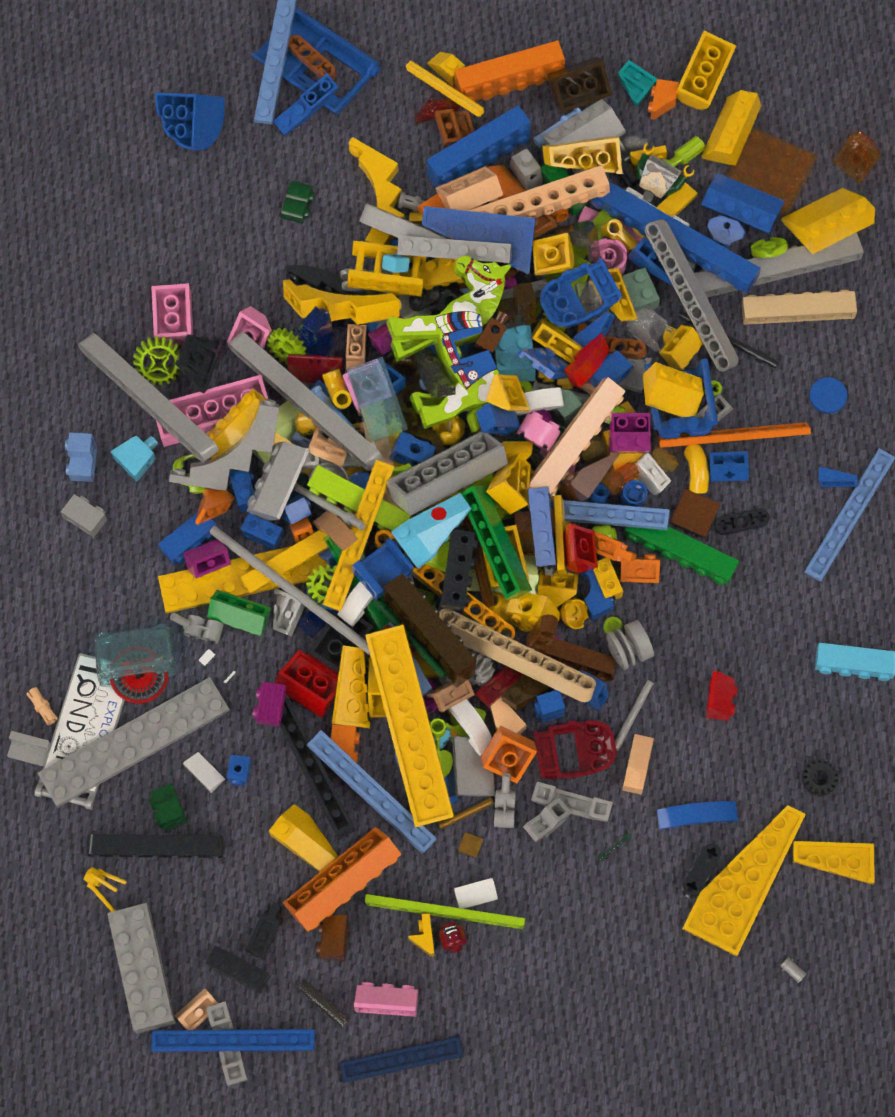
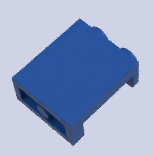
M390 538L386 540L383 546L363 561H357L352 566V572L375 600L384 595V586L402 573L405 577H408L413 573L414 569L412 560L408 556L405 557L401 552L400 545L396 541L393 542Z

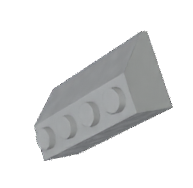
M601 99L542 137L545 145L607 136L620 137L626 131L613 109Z
M284 441L274 444L272 453L270 452L271 457L263 466L262 471L264 473L255 484L256 491L248 500L247 505L249 507L247 512L266 521L280 519L310 450Z

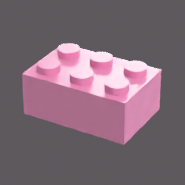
M189 283L152 286L154 339L155 336H158V339L161 340L165 336L166 342L172 339V345L175 343L181 345L187 334L193 335L192 297Z

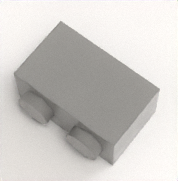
M74 494L62 509L61 514L64 519L94 538L107 521L105 511L99 506L93 507L90 505V501L85 497L80 496L79 498Z

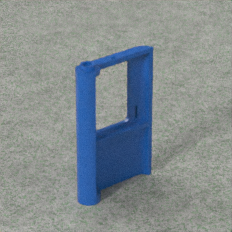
M296 6L290 36H301L320 54L324 51L328 52L362 76L343 98L333 95L323 105L333 113L339 114L373 76L376 77L381 70L380 63ZM270 38L256 53L251 54L253 58L265 65ZM287 49L282 78L305 92L316 82L303 74L308 67ZM305 51L302 55L307 56L310 54V51Z

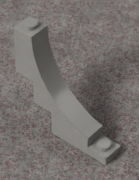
M265 399L264 402L260 401L251 426L234 446L205 462L191 463L189 473H186V470L183 469L170 470L169 482L226 491L230 469L249 472L252 450L272 453L279 404H275L276 401Z

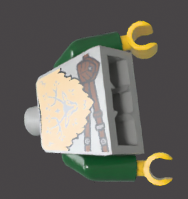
M648 143L644 145V154L641 155L637 164V178L640 181L639 186L645 189L643 193L644 200L652 202L654 196L662 198L664 195L669 196L679 191L686 183L687 177H691L694 174V170L691 174H687L686 169L689 166L687 165L683 169V174H681V170L653 155L655 152L654 146L651 151H647Z

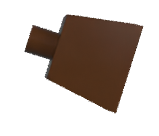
M499 311L495 319L490 318L474 347L482 352L489 350L490 354H492L507 329L505 323L509 316ZM492 328L497 329L496 334H493L491 332Z

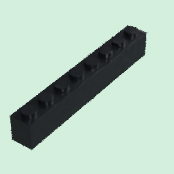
M285 696L280 729L337 840L353 833L355 831L354 825L318 756L306 746L310 740L287 696Z

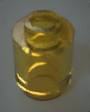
M657 447L651 454V457L666 474L669 472L673 473L679 465L677 463L678 458L664 448Z

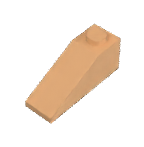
M502 697L490 707L496 731L500 725L518 734L526 730L524 721L508 704L502 701Z
M634 735L622 791L642 795L654 738Z

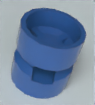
M638 480L626 483L620 495V504L623 506L642 507L648 493L645 484Z

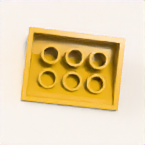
M841 188L781 218V221L812 254H815L874 224L875 207L864 196Z

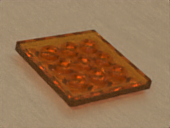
M752 127L736 166H731L726 177L785 201L780 214L787 216L790 214L818 155Z

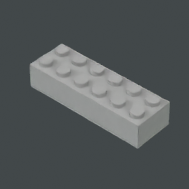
M481 431L387 480L391 500L410 516L416 514L420 510L508 465L504 445L488 433Z
M144 903L107 913L133 1031L138 1034L175 1024L176 1021L148 904Z

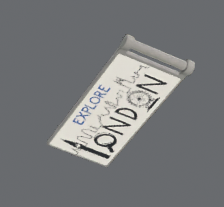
M82 653L78 655L43 770L116 730L125 700L121 699L114 692L110 683V668L113 661ZM39 779L35 789V796L51 798L47 789L44 788L42 780ZM99 785L85 792L89 793L88 799L76 797L69 802L92 810Z

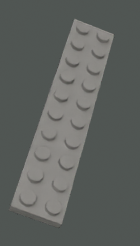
M209 677L38 772V775L58 808L229 711V708Z

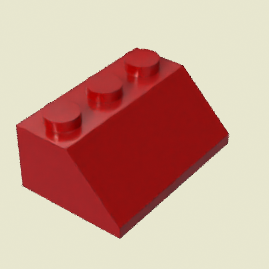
M299 649L278 672L275 683L284 684L287 689V696L322 718L335 702L339 675Z

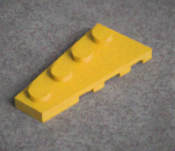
M437 257L421 264L418 278L423 279L422 289L429 290L433 289V286L438 285L443 287L449 286L453 282H458V284L464 283V278L457 276L453 269L457 259ZM412 269L400 273L399 276L411 277ZM394 293L395 296L404 295V294Z
M343 646L332 724L370 728L367 714L369 707L366 702L367 684H365L364 674H366L364 651L361 648Z

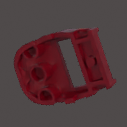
M576 720L567 721L565 724L550 726L549 730L543 732L533 731L540 779H575L606 770L615 760L616 746L614 735L610 727L603 722L596 720L576 722ZM574 733L580 770L560 773L554 736Z

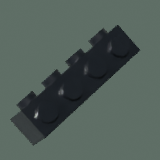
M453 529L451 532L440 609L463 612L464 606L468 607L470 595H466L467 588H471L473 576H469L470 569H474L475 557H472V552L477 550L478 544L475 532Z

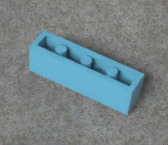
M819 643L816 650L815 670H820L819 672L822 674L838 672L840 676L847 677L855 674L859 675L858 677L862 679H869L872 676L878 677V680L889 681L895 676V651Z

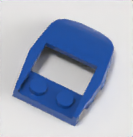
M599 258V262L588 265V263H585L573 270H566L563 272V275L556 280L553 279L542 289L540 303L548 319L553 324L563 328L579 325L600 316L622 299V294L602 258ZM589 274L604 305L586 314L570 283Z

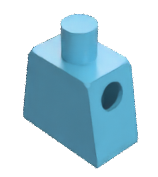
M134 436L113 449L111 454L137 482L156 460L151 450L158 445V442L152 436L144 442L138 436Z

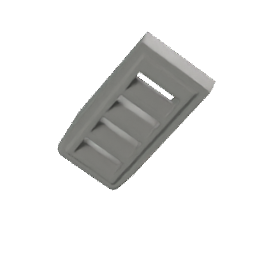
M720 393L714 398L715 407L718 411L717 420L720 421L733 408ZM719 402L724 407L723 410L717 406ZM708 405L704 406L695 417L699 418L702 416L704 418Z

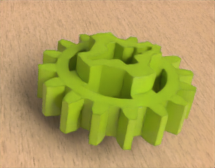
M281 328L273 330L267 338V346L271 348L269 352L274 353V358L278 357L279 362L285 361L286 365H288V354L306 355L304 352L306 347L302 346L304 341H299V335L294 336L293 331L288 332L286 328L283 331Z
M329 564L326 565L325 569L320 565L319 571L312 570L314 576H308V580L311 581L306 583L307 588H311L308 590V595H313L311 598L314 601L318 599L319 605L325 599V596L321 594L326 595L329 589L325 586V580L330 585L333 577L328 574L334 575L336 565L333 569L330 568Z

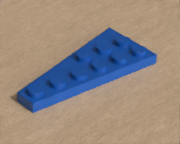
M424 206L423 226L454 240L513 244L511 263L505 264H510L512 267L530 274L536 218Z

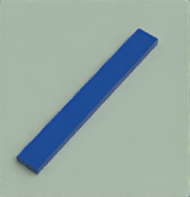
M315 1029L152 1030L151 1051H315Z

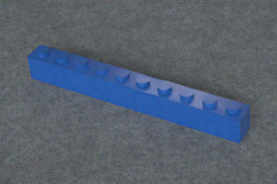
M610 181V193L603 197L591 199L590 203L595 208L602 209L612 218H617L623 221L626 226L637 229L643 236H647L645 227L648 223L660 219L665 220L690 263H696L704 271L715 274L720 280L729 282L739 291L748 293L759 277L761 268Z

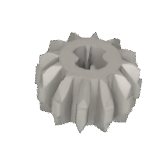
M474 653L477 658L475 675L468 680L473 685L482 686L492 678L495 669L492 667L493 663L484 658L481 653L479 655Z

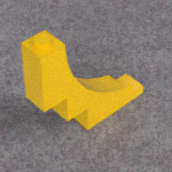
M352 137L348 142L350 153L355 157H359V167L364 171L374 188L377 208L405 219L403 213L394 209L400 199L401 188L390 183L399 171L398 163ZM372 227L365 242L389 245L395 236Z
M290 279L283 280L284 298L301 318L324 315L329 322L351 318L359 325L386 320L393 316L400 317L401 301L393 293L364 296L342 295L317 290L308 285L297 286Z

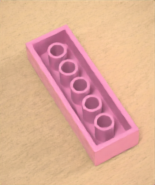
M258 375L208 389L204 394L197 392L169 401L206 434L252 389H255L267 399L268 396L262 376ZM157 422L164 447L180 443Z

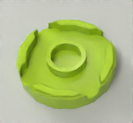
M772 237L770 241L766 242L765 239H761L751 245V254L757 258L779 256L788 250L787 241L778 237Z

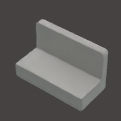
M11 731L9 736L11 745L7 756L12 759L44 766L51 743L45 739Z

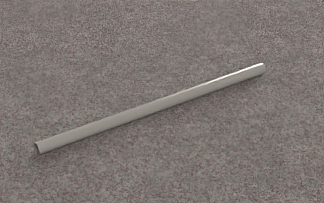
M213 526L209 533L370 655L367 641L218 527Z

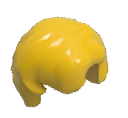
M456 416L451 421L433 426L432 429L436 430L443 445L451 446L457 444L463 437L465 422L462 418Z

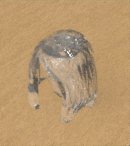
M649 307L635 310L638 319L627 321L629 331L637 340L643 341L647 347L660 353L661 349L657 342L665 331L671 333L672 328L668 326V322Z

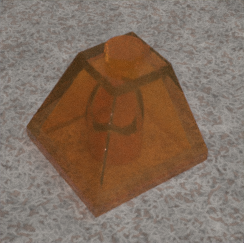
M859 130L851 134L832 162L857 183L861 184L881 157V153L875 142Z

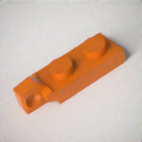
M594 531L597 554L614 561L622 562L623 558L634 561L636 554L627 550L628 545Z

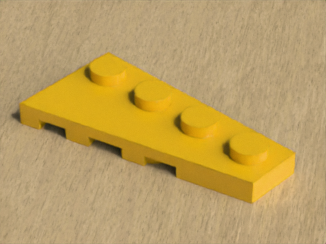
M793 842L794 863L874 885V844Z

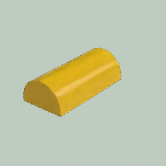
M703 31L676 90L677 98L683 104L699 110L707 109L711 104L736 45Z

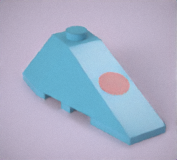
M461 493L407 520L393 530L392 534L419 569L435 557L439 547L448 540L449 534L455 527H458L471 510V507Z

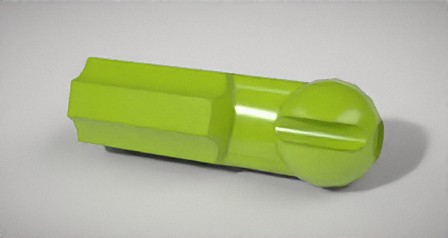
M695 136L674 151L673 158L670 160L664 159L663 161L674 167L678 164L685 165L705 150V144L698 136Z

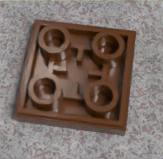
M685 489L670 524L705 539L720 507V503Z

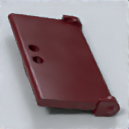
M288 354V371L300 382L316 383L320 380L325 384L322 375L336 369H340L343 375L342 357Z

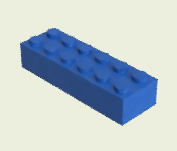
M519 105L427 159L428 178L435 187H438L483 168L489 162L494 163L502 154H509L517 145H524L529 141L531 121Z

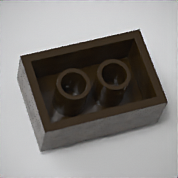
M594 57L547 74L555 106L562 113L612 95L604 61L599 57Z

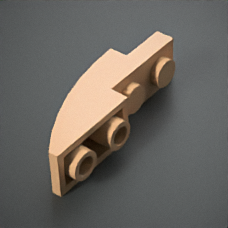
M348 324L345 374L366 364L367 325Z

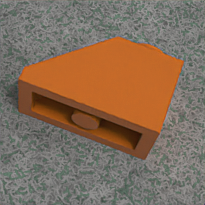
M308 517L293 524L289 523L296 544L313 534Z

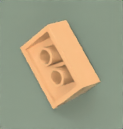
M487 167L480 168L436 187V191L445 208L468 211L480 207L486 202H494L503 195L497 175Z

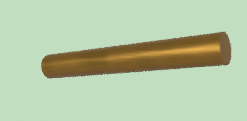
M490 797L455 814L452 818L438 822V825L442 830L494 805V802Z

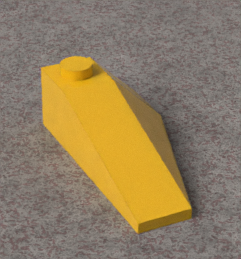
M295 804L286 810L269 830L271 837L319 872L339 857L311 816Z

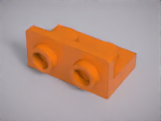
M636 554L634 561L623 558L620 582L659 583L660 559L655 554H644V557H637Z

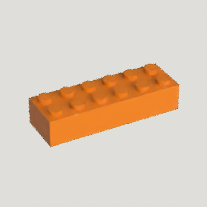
M559 41L454 70L455 89L476 102L482 99L490 100L493 96L499 94L502 96L507 95L513 90L521 91L530 85L539 86L548 81L547 74L563 69L565 66V58Z
M374 827L286 899L283 904L307 932L319 926L325 917L331 916L336 908L348 902L354 893L364 889L371 879L378 877L388 865L394 864L402 854L387 835L377 827Z

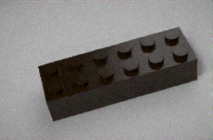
M402 573L384 586V601L403 625L447 672L446 676L455 687H459L474 676L476 671V655L471 649H466L459 635L455 636L451 631L450 624L439 617L438 610L427 603L424 593L416 590L410 577L406 578Z

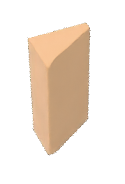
M204 988L174 1016L187 1030H194L208 1017L206 1007L218 1004V1002Z

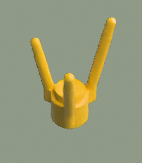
M91 867L84 876V881L88 883L87 887L100 898L111 912L116 911L95 886L100 887L103 884L117 892V888L105 881V877L123 884L127 883L126 880L111 875L102 869L97 870Z

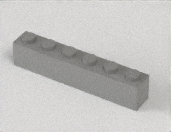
M399 236L397 254L458 259L466 255L477 261L511 263L513 244Z

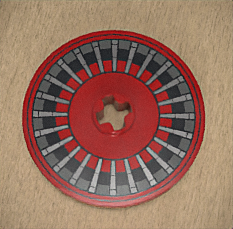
M133 647L124 650L114 659L110 668V683L114 692L121 699L134 704L148 703L156 699L164 691L168 681V669L165 661L157 652L146 647ZM138 671H142V675H144V677L136 679V675H134V673L137 674Z

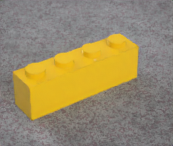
M607 136L543 146L544 164L582 170H589L602 165L605 172L622 174L619 137Z
M252 389L243 396L236 406L230 409L223 419L216 423V426L211 431L206 433L219 449L211 458L229 450L244 436L255 418L259 402H264L267 398L255 389Z

